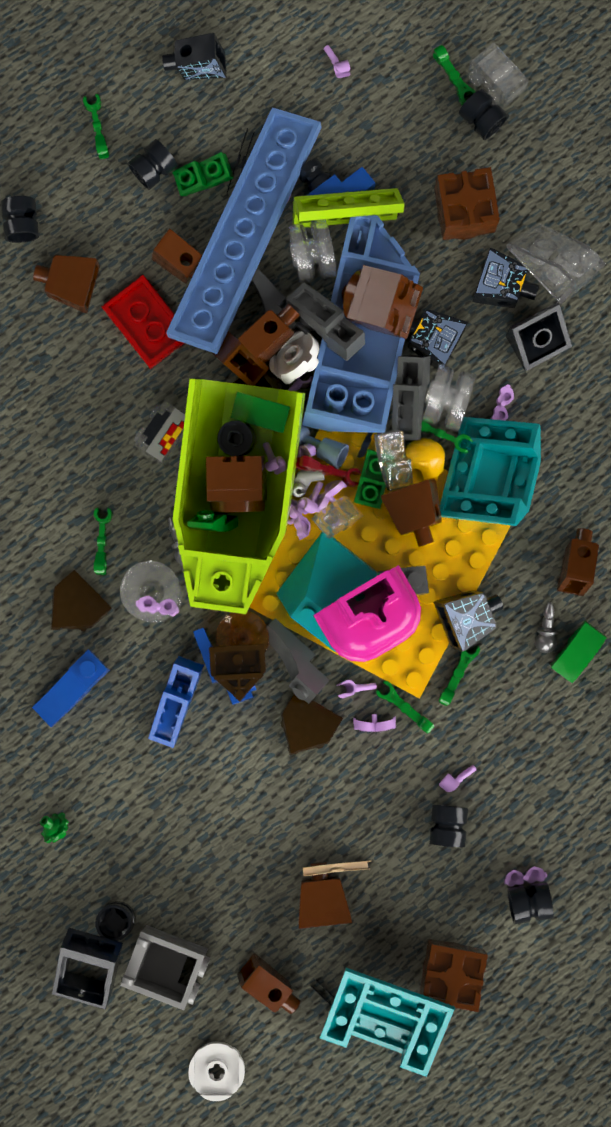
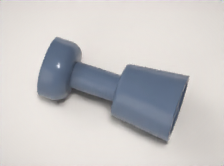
M301 424L299 446L304 444L315 446L318 458L339 469L346 460L349 445L329 438H324L320 441L309 436V429Z

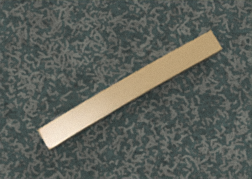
M370 861L303 867V876L370 869L367 863Z

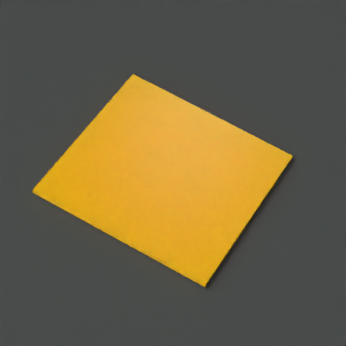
M319 429L315 436L316 439L322 441L324 438H329L349 445L348 455L339 470L346 471L351 468H357L362 473L367 451L364 457L358 458L357 455L367 436V432H328ZM373 433L368 449L394 455L384 494L427 479H435L440 504L448 471L443 469V472L437 477L424 478L420 470H410L407 461L404 459V447L377 433ZM317 455L312 456V458L320 462V464L329 465L320 458H318ZM351 473L350 479L353 482L359 483L361 474L353 475ZM324 475L325 480L320 481L324 485L319 494L325 492V486L328 483L342 480V478ZM318 481L311 482L303 497L309 499ZM358 485L343 487L342 490L333 496L338 501V504L334 506L329 501L322 512V517L316 512L313 514H302L311 524L307 537L299 540L294 523L287 525L286 533L249 608L271 620L277 619L284 627L339 655L292 619L276 594L322 531H326L377 572L390 570L398 565L400 568L426 566L429 593L417 596L421 606V617L416 631L406 641L377 658L366 662L350 661L420 699L449 644L433 602L464 592L477 591L510 525L441 517L442 523L430 526L434 542L418 547L414 532L405 535L399 534L383 501L380 509L354 503ZM292 495V499L296 500L297 502L302 498L295 497Z

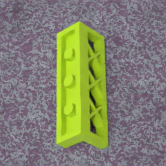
M398 188L296 196L293 201L292 224L294 228L349 224L350 217L377 215L382 221L397 220V214L404 212L405 203Z

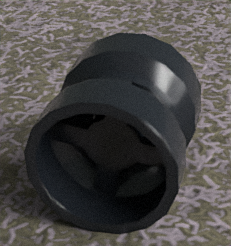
M314 158L301 167L299 179L302 182H307L308 190L312 192L332 176L328 172H324L320 161Z

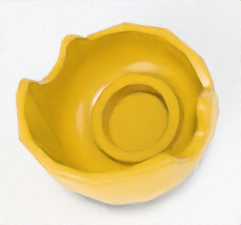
M421 438L420 440L412 441L406 446L404 459L407 461L411 471L418 469L424 478H433L443 472L445 451L438 442L428 438Z

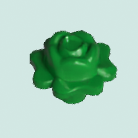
M63 812L59 814L54 813L51 818L44 816L41 819L40 825L44 827L41 835L44 837V842H56L66 836L69 821L65 818Z

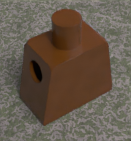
M171 229L163 236L152 254L154 262L185 284L193 277L202 258V255ZM180 261H188L190 265L184 266Z
M55 255L50 268L36 265L33 280L46 283L44 291L49 298L87 313L100 265L96 258Z
M290 304L279 314L270 309L244 332L238 340L256 359L267 363L294 335L295 332L290 328V325L300 314ZM277 325L276 332L272 333V328Z
M229 331L218 354L212 353L247 385L254 386L269 370L266 364L256 359ZM240 356L247 359L246 364L242 367L237 364Z
M427 479L381 495V499L400 535L414 532L418 547L434 542L430 526L442 523L435 479Z
M578 528L575 539H571L565 548L557 591L584 596L593 585L599 544L591 542L593 531Z
M327 862L311 863V866L326 865ZM328 873L312 875L311 880L301 881L299 929L352 923L340 876L329 877Z
M253 953L237 974L241 988L275 1013L282 1007L292 1014L301 1002L292 994L293 989L290 982L255 953Z

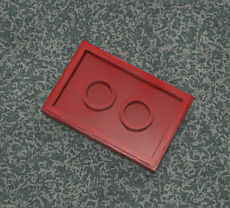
M144 275L140 276L101 306L150 369L184 344L183 342L168 338L166 332L175 314Z

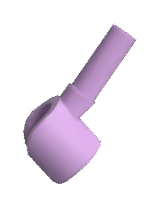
M325 46L324 51L332 61L336 77L350 76L348 60L339 62L330 46Z
M313 376L307 381H302L298 377L288 390L297 391L301 387H309L312 384Z
M268 442L264 443L263 447L268 457V462L265 463L266 470L270 472L274 470L276 475L284 472L287 469L285 460L281 456L275 457Z
M317 482L309 499L302 497L298 501L297 511L304 515L317 512L318 504L316 500L324 485L322 482Z
M346 680L336 685H343L347 689L346 693L338 695L339 698H346L354 695L355 692L377 688L376 683L355 684L352 680Z
M471 765L456 778H453L448 773L439 783V786L446 792L454 791L466 777L476 771L475 766Z

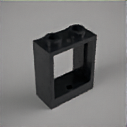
M69 928L60 948L52 995L106 1010L114 988L123 943ZM70 958L108 969L106 982L68 972Z

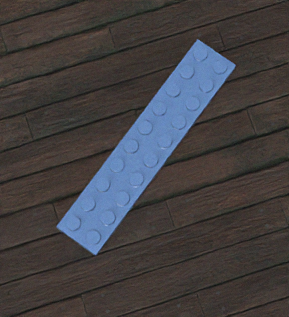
M272 107L166 332L168 338L218 354L300 176L301 167L306 163L321 130V122Z

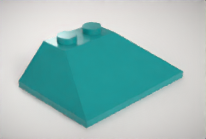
M462 417L458 436L466 434L473 440V443L468 440L460 442V447L469 451L466 454L454 448L440 502L441 517L517 526L529 512L541 464L540 424Z
M323 530L276 594L292 619L336 652L329 644L313 615L380 574ZM360 594L355 597V600L361 601L365 598V595Z
M346 968L320 1039L347 1048L351 1035L402 1053L401 1068L427 1077L455 1006Z

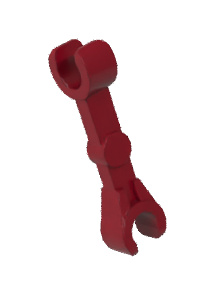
M306 455L298 457L296 462L297 469L319 471L324 475L342 478V481L348 487H354L359 484L350 479L351 473L353 475L361 474V471L357 468L342 471L331 465L320 464L317 460Z

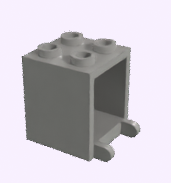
M146 925L136 941L120 986L185 1010L188 1003L193 1005L201 985L196 982L197 977L203 978L211 957L206 956L208 948ZM187 957H190L197 961L189 983L186 986L178 981Z

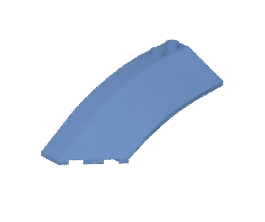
M377 215L350 217L331 302L342 310V290L348 284L352 275L357 270L362 269L363 265L402 274L408 280L418 284L419 271L415 266H411L404 256L405 252L393 236L390 237L383 227L384 223ZM353 323L365 332V345L346 361L329 349L327 343L322 339L317 358L319 363L314 371L302 425L328 432L385 433L393 396V384H395L397 377L398 356L402 354L405 339L373 331L360 324Z

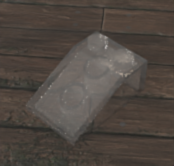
M539 223L529 228L506 246L560 304L586 286L606 265L589 245Z

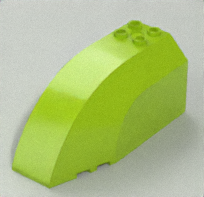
M190 378L173 512V524L183 564L190 607L241 614L247 613L287 530L306 393ZM237 392L290 406L283 433L249 424L255 431L256 444L254 449L244 456H266V462H268V457L263 447V444L268 442L274 456H281L287 464V469L278 475L274 473V470L272 472L266 470L267 500H265V511L226 512L227 515L238 516V527L227 532L196 530L188 527L187 521L197 515V512L210 510V501H207L206 457H231L221 450L217 438L220 428L225 423L238 421L230 418Z

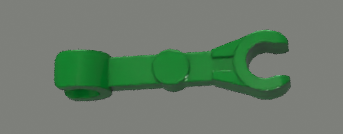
M440 45L434 49L433 57L443 67L449 77V81L456 87L459 102L463 106L466 102L464 96L467 94L472 96L476 91L463 82L460 73L449 60L446 48Z
M95 94L97 101L95 104L90 105L88 104L87 97L84 96V106L86 110L92 112V124L94 132H96L95 145L99 159L109 158L107 143L101 132L102 126L97 113L101 108V99L98 94Z
M422 420L421 432L432 433L437 438L453 442L455 448L461 453L466 454L469 452L460 447L462 440H468L473 443V440L468 435L462 434L454 437L447 434L444 430L433 428Z
M99 507L94 510V517L99 523V536H97L98 552H96L94 560V572L96 575H106L107 571L106 553L104 551L107 541L105 536L106 524L111 521L113 515L110 508L107 509L108 515L104 519H100L98 516Z
M477 646L474 654H468L466 650L461 652L459 663L453 671L447 687L443 690L439 703L445 706L451 703L455 690L464 676L468 664L480 652L479 646Z
M383 681L390 688V692L387 695H382L376 689L377 696L396 705L402 713L410 717L425 733H430L434 728V724L415 711L409 703L401 699L390 682Z

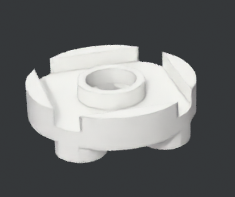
M295 332L280 348L277 355L270 359L269 367L271 372L285 384H290L305 372L313 371L319 363L317 359L319 353L318 341L310 333Z
M219 1041L207 1043L200 1047L191 1059L188 1071L189 1080L193 1088L203 1098L210 1101L226 1100L243 1083L245 1075L244 1061L239 1051L228 1043ZM214 1064H220V1068L225 1070V1073H221L218 1079L214 1078L213 1073H209V1068H213Z

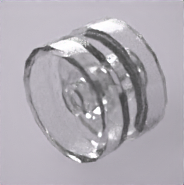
M326 219L311 221L309 225L311 238L309 239L306 229L301 223L288 225L290 255L300 284L314 280L315 263L319 275L323 279L337 276L334 251Z
M439 364L435 380L432 379L425 400L427 406L422 421L431 424L438 423L444 409L447 410L444 421L445 428L459 431L476 374L462 371L459 373L454 386L451 385L454 374L453 367Z
M150 560L140 562L127 571L122 578L120 595L121 601L129 613L143 622L154 624L165 622L172 616L169 614L161 615L159 612L154 614L147 611L141 612L136 606V601L144 596H149L146 591L148 588L153 589L155 587L156 593L151 597L157 603L170 598L180 608L183 599V589L180 580L172 569L163 563Z

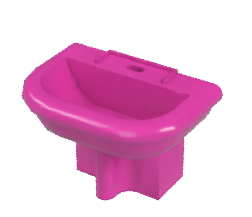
M398 565L340 597L313 616L329 644L339 656L350 661L366 662L379 657L406 641L416 631L420 622L421 606L416 593ZM360 594L365 595V598L361 601L355 600L356 596Z

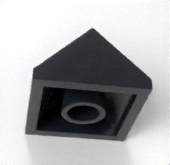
M558 302L511 326L506 334L507 340L525 371L572 347L563 313Z

